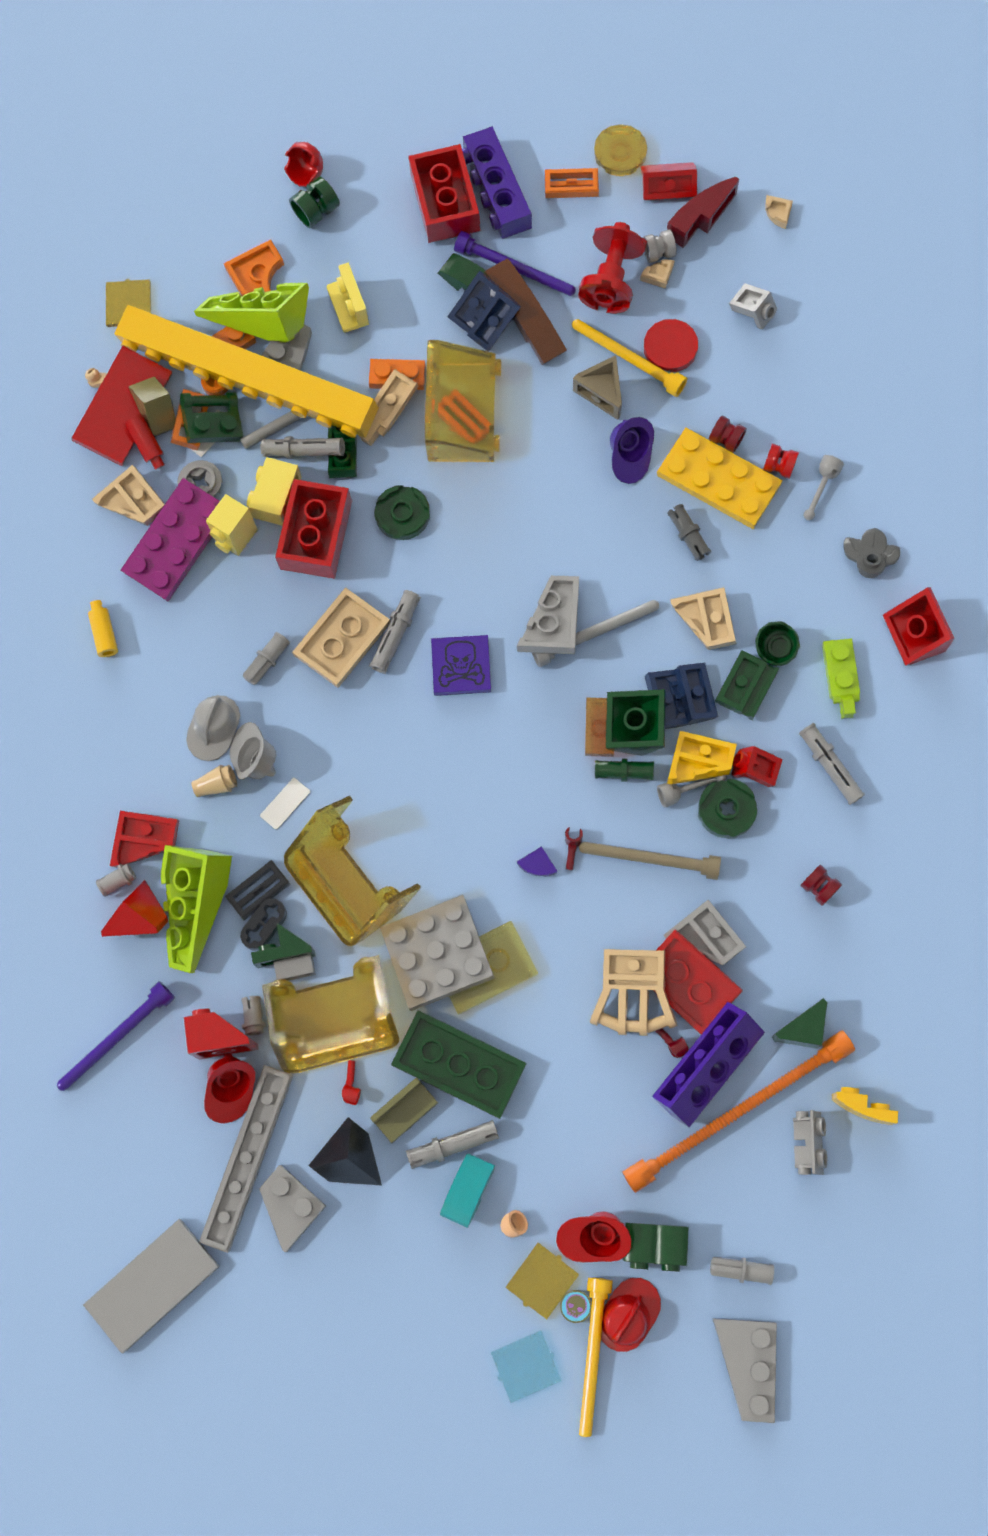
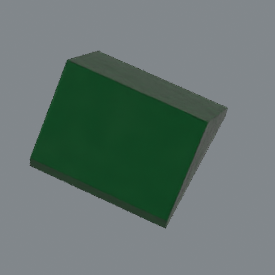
M665 689L607 692V750L643 756L665 748Z

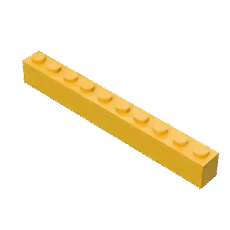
M127 305L114 333L122 342L121 346L123 345L134 352L137 350L145 352V356L154 361L160 362L163 359L168 361L169 365L177 370L184 371L185 368L193 371L195 376L203 380L212 378L217 380V383L226 389L238 388L249 398L257 399V397L266 399V402L275 408L287 407L298 417L306 418L310 416L315 418L318 424L327 428H331L332 425L341 428L340 431L353 438L356 435L366 438L379 409L375 400L371 397L131 305Z

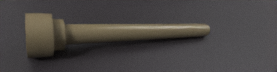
M582 842L579 845L580 852L585 854L700 871V875H706L707 879L718 880L720 856L709 855V858L703 857V860L590 842Z

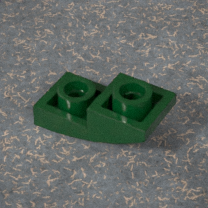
M453 253L437 274L459 291L461 287L466 290L479 271L484 273L486 270L474 262Z
M332 425L331 428H328V439L343 438L345 453L343 456L328 455L329 478L357 477V435L355 438L347 436L340 431L341 428Z

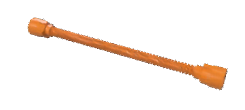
M843 1030L839 1031L822 1043L823 1048L817 1051L818 1053L811 1057L810 1060L807 1059V1062L804 1061L800 1066L795 1067L794 1070L787 1072V1074L781 1076V1079L778 1078L771 1085L769 1084L768 1087L766 1086L764 1089H761V1091L755 1093V1096L752 1095L745 1102L742 1101V1104L739 1103L738 1106L733 1107L732 1110H729V1113L722 1114V1116H719V1119L716 1118L712 1123L707 1124L706 1127L696 1131V1134L693 1133L689 1138L684 1139L683 1142L673 1146V1149L670 1148L666 1153L663 1152V1155L660 1154V1157L657 1156L656 1159L651 1158L647 1162L641 1159L622 1171L634 1193L655 1181L654 1175L660 1172L661 1167L663 1168L664 1165L674 1161V1158L677 1159L681 1154L684 1155V1152L687 1153L694 1146L704 1142V1139L707 1140V1137L710 1138L717 1131L724 1129V1127H727V1124L730 1125V1122L733 1123L737 1118L742 1117L743 1114L753 1110V1107L756 1108L763 1101L765 1102L766 1099L772 1098L779 1091L789 1087V1084L792 1085V1082L795 1083L799 1078L804 1077L805 1074L812 1072V1070L818 1068V1065L821 1066L830 1061L837 1063L853 1053L855 1047L848 1035Z

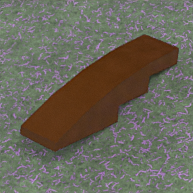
M508 258L484 271L487 277L521 306L512 320L516 323L526 343H530L541 365L567 351L538 300Z

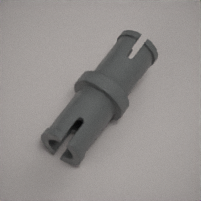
M679 504L673 507L675 511L670 509L667 514L678 529L680 540L685 541L695 557L694 559L699 561L705 558L704 554L708 556L711 550L700 535L698 524L693 523L684 505Z

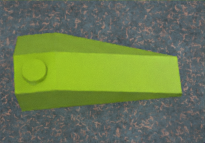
M308 283L277 284V290L264 292L263 287L255 288L253 292L247 293L244 296H241L239 292L212 296L195 309L194 313L198 317L267 341L286 343L293 340L295 335L304 327L309 286Z
M165 845L161 868V884H166L167 901L163 902L164 912H168L169 916L166 941L170 968L187 973H195L228 886L232 861L231 855L209 850Z

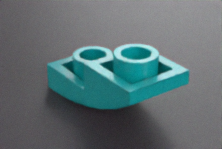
M467 1153L447 1194L440 1216L468 1228L481 1203V1196L494 1172L495 1165Z

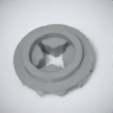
M198 460L187 464L180 471L177 483L179 484L182 478H185L196 485L192 479L201 480L205 477L204 480L208 486L200 485L199 488L211 496H215L217 493H220L223 481L219 469L214 464Z

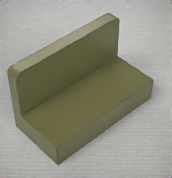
M416 1077L373 1114L370 1119L387 1139L394 1143L433 1109L438 1102Z

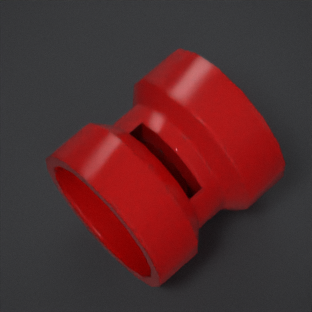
M772 443L763 470L770 473L776 471L782 477L790 479L799 452L794 450L785 451L782 450L780 445Z

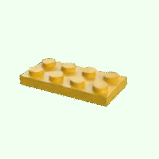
M685 427L657 471L658 477L751 529H754L783 481Z

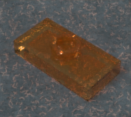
M586 697L585 756L614 757V751L606 749L607 698Z

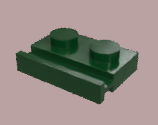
M741 650L715 702L740 715L743 714L753 721L779 668H774L768 665L767 662Z

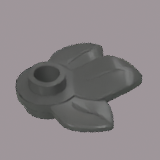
M877 528L867 530L861 540L846 537L844 540L843 548L846 557L856 562L859 573L866 578L877 577L884 571L886 566L895 564L900 557V547L887 545L885 534Z

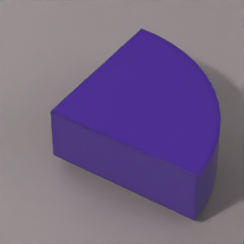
M542 846L517 861V865L524 872L531 875L548 877L557 873V869Z

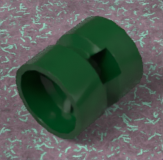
M320 176L306 186L307 191L300 190L289 199L292 210L308 228H312L321 221L323 213L328 215L340 205L338 196L333 188Z

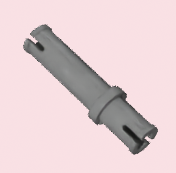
M287 436L284 439H262L260 450L263 457L285 456L286 459H293L295 456H343L345 453V442L343 438L294 439L292 436Z
M404 590L398 607L390 615L391 621L369 665L373 670L386 674L406 628L412 624L411 618L421 599L418 594Z
M812 723L799 732V735L802 736L814 753L812 755L814 760H819L832 781L848 801V804L851 805L861 799L865 793L861 791L848 770L834 753L832 743H827L816 728V725Z
M491 1120L441 1139L433 1138L430 1143L406 1150L411 1169H415L436 1160L439 1162L445 1161V1157L495 1139L497 1140L499 1136L495 1124Z

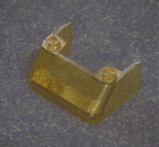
M350 796L327 805L314 813L285 852L284 864L339 939L347 946H354L400 913L421 889V886L417 883L401 892L392 886H386L377 891L344 848L350 840V830L341 818V815L353 801Z

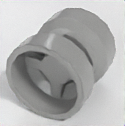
M670 229L661 231L659 237L652 234L643 236L647 241L644 252L648 263L656 262L662 256L666 258L676 256L675 239Z

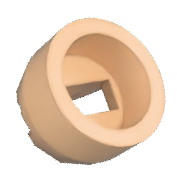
M518 1210L507 1213L501 1220V1231L510 1238L524 1234L528 1229L525 1215Z

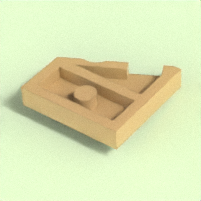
M133 465L92 499L98 506L146 526L155 520L165 505Z
M724 587L670 599L674 610L708 650L736 644Z

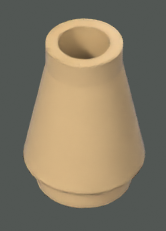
M219 765L199 779L192 781L191 784L196 797L231 792L232 788L237 787V779L230 765Z

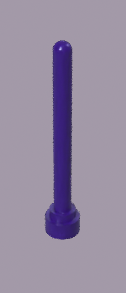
M461 231L456 239L454 251L465 256L466 254L471 255L473 253L496 264L508 258L519 274L568 296H572L576 292L575 287L569 283L476 243L473 235Z
M158 981L150 989L151 993L147 995L149 999L57 1082V1088L60 1091L67 1090L155 1008L158 1007L160 1009L163 1005L165 1007L168 1006L175 999L169 989Z

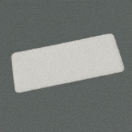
M292 778L260 814V817L277 830L306 798L310 790L296 778Z

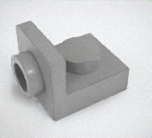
M744 284L729 303L732 311L754 318L757 328L760 329L766 326L777 311L770 291Z

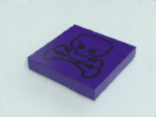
M488 635L431 638L434 696L491 692Z

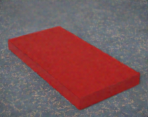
M122 345L71 438L72 441L123 466L135 444L124 423L130 418L141 414L129 390V386L155 377L165 388L172 376V371Z

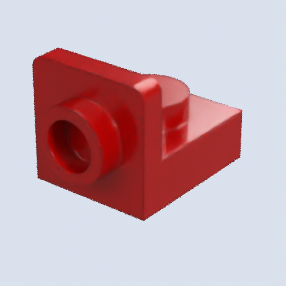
M756 746L742 748L734 756L732 763L734 767L731 775L736 778L745 776L767 787H773L776 784L783 759Z

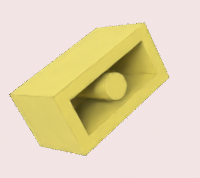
M266 457L263 466L258 467L255 490H251L247 498V507H249L253 518L283 526L293 479L301 480L298 465Z
M227 494L224 495L206 519L210 535L216 541L214 544L227 554L231 551L239 556L258 530L249 508Z

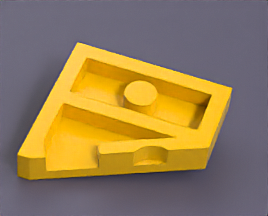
M680 731L667 784L729 775L737 744Z

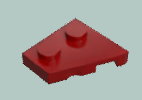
M120 810L110 866L117 868L119 864H130L164 853L165 845L175 846L179 820Z

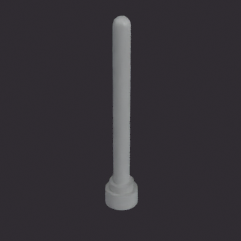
M651 600L577 632L575 646L659 609L658 601ZM532 653L538 667L551 663L550 660L555 658L554 655L556 654Z

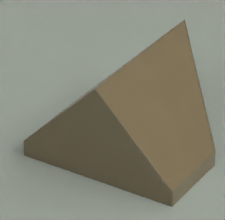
M615 355L576 374L573 378V391L618 420L621 416L622 400L617 358Z

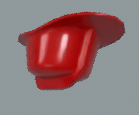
M225 1053L224 1058L215 1061L210 1066L207 1073L204 1110L211 1120L218 1123L233 1122L242 1117L248 1110L256 1072L251 1064L233 1057L230 1053Z
M605 1211L596 1212L591 1216L569 1219L561 1225L556 1237L558 1249L566 1258L583 1263L619 1261L628 1254L632 1242L625 1224L614 1214Z
M642 1278L625 1280L619 1284L604 1306L601 1341L608 1348L617 1352H627L637 1348L657 1320L661 1310V1298L657 1289L649 1281Z

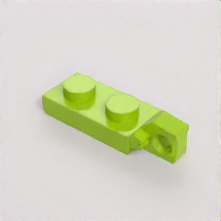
M852 638L823 641L822 650L829 697L832 699L833 704L839 703L841 719L853 718V715L856 714L855 702L860 700V687Z

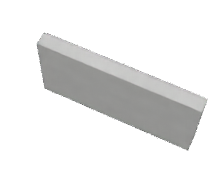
M178 1219L84 1303L83 1306L123 1354L220 1266L203 1245L199 1243V1240L185 1223Z

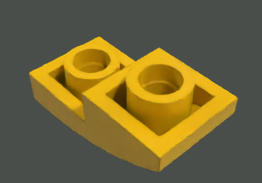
M841 1087V1092L832 1094V1101L858 1117L880 1124H898V1111L889 1110L890 1105L882 1103H871V1108H867L868 1095L859 1094L860 1089Z

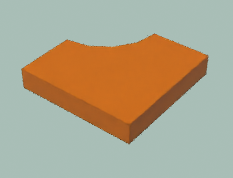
M270 239L223 264L240 295L244 296L247 293L253 292L255 288L263 287L264 292L271 291V279L275 272L284 265V261Z

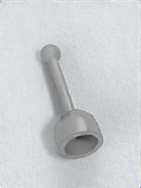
M824 455L820 462L819 471L823 478L809 509L803 514L806 520H812L815 517L814 510L828 479L837 477L844 466V463L834 456Z
M727 776L706 778L682 787H678L676 784L663 783L657 785L658 797L662 806L666 808L676 804L681 797V793L716 781H725Z

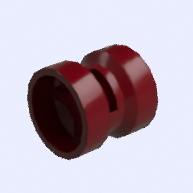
M722 415L713 427L709 440L715 444H724L726 450L734 453L743 440L747 428L740 424L734 426L729 418Z
M820 864L800 886L806 892H812L815 895V900L823 906L843 884L827 875V870ZM827 880L828 883L818 892L819 887Z

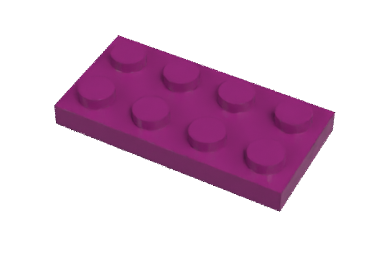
M182 478L121 568V571L169 602L211 540L212 536L210 535L206 519L220 501L185 478Z

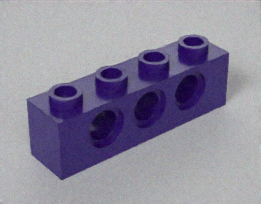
M493 126L463 136L462 151L466 165L469 164L471 167L470 176L475 187L479 186L481 190L479 196L484 209L489 208L491 213L489 219L493 230H498L501 238L504 239L532 229V213Z
M727 1002L652 1097L671 1116L690 1128L765 1032L747 1012Z

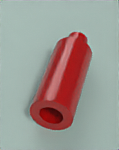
M139 414L127 420L124 424L145 462H151L155 470L165 466L161 459L164 453L143 415Z

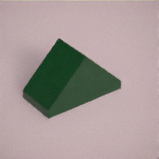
M824 998L776 1032L772 1036L775 1042L816 1049L821 1047L827 1010L826 1000Z

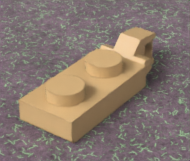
M393 370L374 399L379 409L366 438L359 436L362 441L372 446L379 434L384 437L387 431L389 432L419 387L418 383L399 371Z

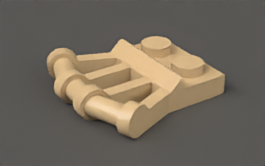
M604 949L603 990L591 1016L590 1023L596 1026L601 1024L617 1031L619 1035H627V1032H637L640 1036H648V1033L667 1026L669 1028L676 1027L677 1021L665 993V951ZM612 989H619L618 1019L604 1013V1008ZM628 989L640 990L639 1020L627 1019ZM649 990H655L664 1015L648 1020Z

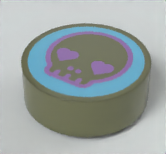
M571 1290L562 1297L560 1310L563 1317L569 1322H583L591 1313V1301L584 1292Z

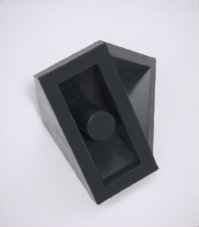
M348 1117L308 1166L329 1182L382 1186L369 1133Z

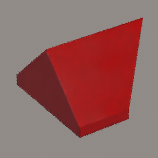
M145 880L120 904L101 930L102 937L158 933L168 923L167 915Z

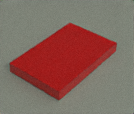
M676 929L656 950L665 951V993L671 1008L700 1034L705 1031L726 1003L732 1004L743 991Z

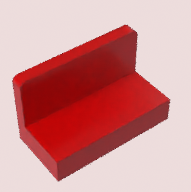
M693 162L641 166L643 200L695 197L697 195V168Z

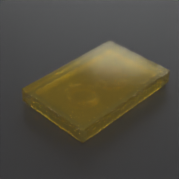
M512 921L479 936L495 979L449 996L458 1015L538 975Z

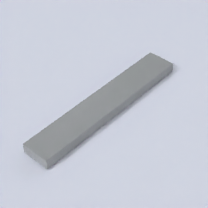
M266 1065L263 1066L199 1243L227 1253L230 1252L294 1075Z

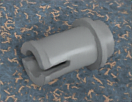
M119 864L117 870L96 880V885L102 895L106 897L126 884L132 885V881L136 879V876L129 864L124 866Z
M249 996L250 1000H248V997H244L241 999L244 1014L242 1029L245 1030L246 1035L250 1036L264 1033L263 1028L266 1027V1023L262 1021L261 997Z

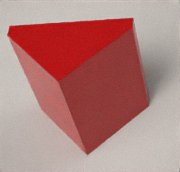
M931 587L925 588L883 614L905 666L946 652L955 639Z

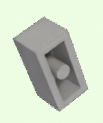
M311 954L274 962L276 979L279 983L316 975Z

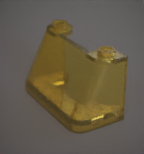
M428 340L425 403V445L428 462H494V452H500V435L494 434L496 376H501V359H496V353L442 340Z
M379 955L361 958L353 966L354 976L297 991L292 982L284 979L274 980L271 983L262 985L271 1046L284 1072L294 1074L389 1050L399 1043L397 1025Z

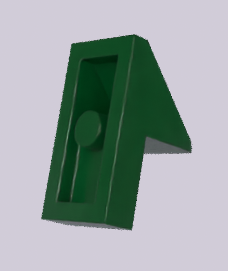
M278 923L277 930L280 946L276 947V944H265L258 947L259 951L251 952L253 965L257 968L272 966L275 961L311 954L312 957L316 956L315 950L309 944Z

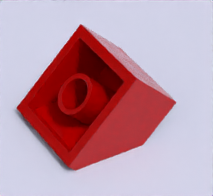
M209 1008L193 1010L192 1016L184 1017L188 1054L199 1060L225 1056V1053L237 1054L259 1050L258 1044L216 1014V1012H210Z

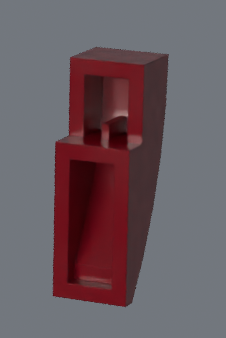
M732 177L705 189L690 199L675 213L667 223V230L670 229L672 231L676 244L684 248L698 228L708 234L737 195L739 178Z

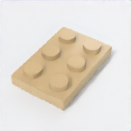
M345 587L292 653L312 670L339 688L388 628L390 619Z

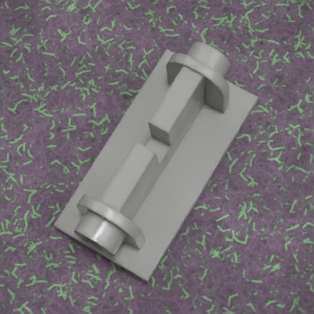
M810 1110V1117H808V1111H797L796 1118H793L794 1140H805L806 1146H794L795 1168H798V1175H811L810 1168H812V1174L824 1175L823 1168L827 1167V1152L822 1147V1136L826 1135L825 1119L821 1117V1112Z

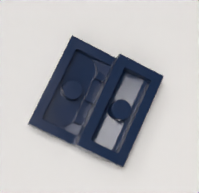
M479 271L447 317L468 333V337L489 352L521 306L501 287Z
M705 662L679 665L674 670L648 672L644 676L648 690L665 689L666 691L665 729L696 724L718 717Z

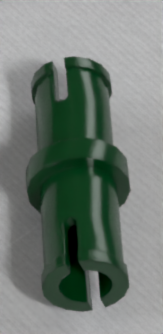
M622 758V761L595 760V779H621V782H627V779L654 780V761L632 762L628 761V758Z

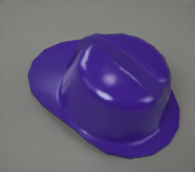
M633 417L629 420H623L622 423L612 430L610 435V446L613 451L612 470L620 482L627 484L636 483L648 471L654 441V428L646 418Z

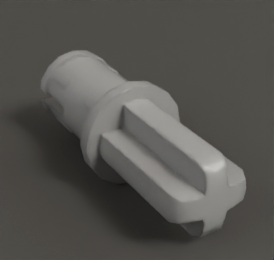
M275 632L263 650L256 652L258 656L243 673L244 679L256 685L271 666L275 667L276 659L290 642L283 635Z
M713 1257L710 1264V1273L713 1276L739 1279L740 1283H744V1280L772 1285L774 1264L748 1262L743 1257L741 1260Z

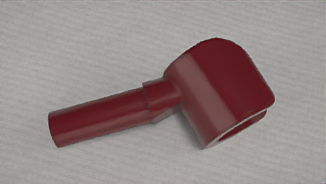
M568 827L565 832V842L568 845L566 870H573L575 852L582 843L583 831L580 829L579 837L572 839L569 837L570 827Z
M663 1028L655 1031L667 1044L673 1057L680 1058L689 1051V1047L683 1037L673 1041Z

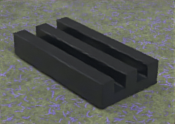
M271 860L225 897L240 917L246 920L258 909L262 902L274 898L288 887L290 882ZM271 870L274 872V874L270 876L267 880L261 883L258 887H256L253 891L247 894L239 902H236L235 898L241 895L244 891H246L249 887L255 884L258 880H260ZM280 879V882L276 884L273 888H271L268 892L262 895L259 899H257L254 903L248 906L245 910L242 909V907H244L256 896H258L265 889H267L270 885H272L274 882Z

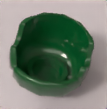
M777 621L769 622L759 629L755 639V646L758 655L763 661L772 666H783L796 658L800 649V642L797 632L790 625Z

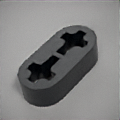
M273 898L265 900L245 924L240 938L248 949L258 951L259 946L268 944L278 931L277 923L279 925L284 923L287 911L281 901ZM278 906L279 917H271L265 924L264 922L268 918L267 908L274 909ZM262 925L263 928L259 932V936L262 938L261 941H253L250 944L251 938L248 936V933L250 931L257 932Z

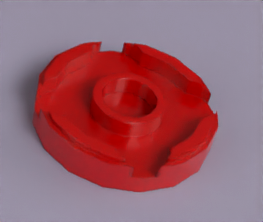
M664 319L655 323L647 331L644 338V355L647 361L662 370L679 372L686 369L695 360L698 351V337L694 329L686 322L677 319Z

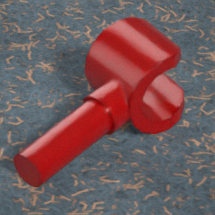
M349 1060L347 1080L342 1089V1097L344 1102L357 1105L361 1089L353 1087L356 1061Z

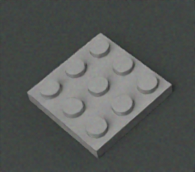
M463 895L380 927L410 1011L495 979Z

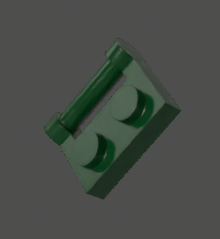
M227 392L226 395L191 396L190 393L180 394V407L187 443L241 442L240 439L244 435L238 411V396L236 392ZM226 406L227 412L193 413L192 407Z

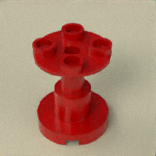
M616 222L614 226H603L594 230L593 243L601 252L607 254L606 262L599 265L597 274L587 275L582 278L578 293L579 299L586 306L597 311L599 306L607 308L606 313L611 314L627 311L633 298L632 289L623 281L625 271L621 267L623 259H635L642 256L647 246V241L631 231L628 224Z

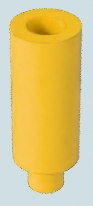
M94 600L90 602L92 610L88 612L97 655L99 657H110L118 653L109 611L107 608H103L101 600Z

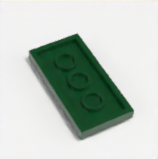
M419 1010L391 1063V1066L415 1078L417 1077L419 1080L498 1119H501L527 1063Z

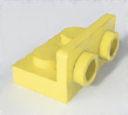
M349 262L338 266L340 277L336 278V282L326 286L344 333L369 325L367 310Z

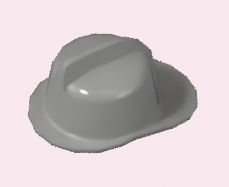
M216 695L208 697L199 703L195 709L186 739L188 749L193 756L200 760L212 761L219 759L227 752L240 719L239 708L232 699Z
M248 722L243 724L236 731L230 745V759L238 778L244 780L248 777L253 779H262L265 776L273 777L276 774L274 768L275 748L263 738L259 727L255 723Z

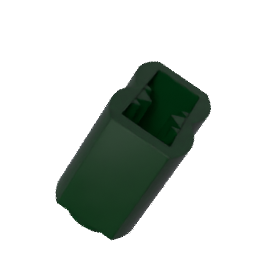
M625 1223V1227L628 1229L632 1239L631 1249L624 1257L625 1262H630V1268L649 1270V1263L661 1264L662 1271L680 1272V1265L687 1266L689 1227Z

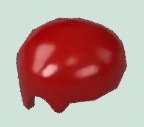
M296 142L285 153V156H288V163L284 170L290 180L299 187H306L318 176H321L323 172V159L321 153L312 144Z

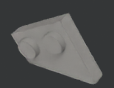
M709 900L663 935L667 938L676 929L708 959L720 965H725L746 948L745 944Z
M279 1165L259 1188L280 1246L284 1252H288L324 1210L326 1205L282 1165Z

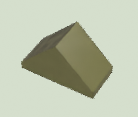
M155 377L130 385L129 390L154 437L173 430L176 418L168 391Z

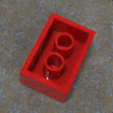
M461 144L408 156L410 174L428 243L457 237L461 231L469 234L479 232V210Z
M293 479L275 556L280 570L335 579L352 505L349 488Z

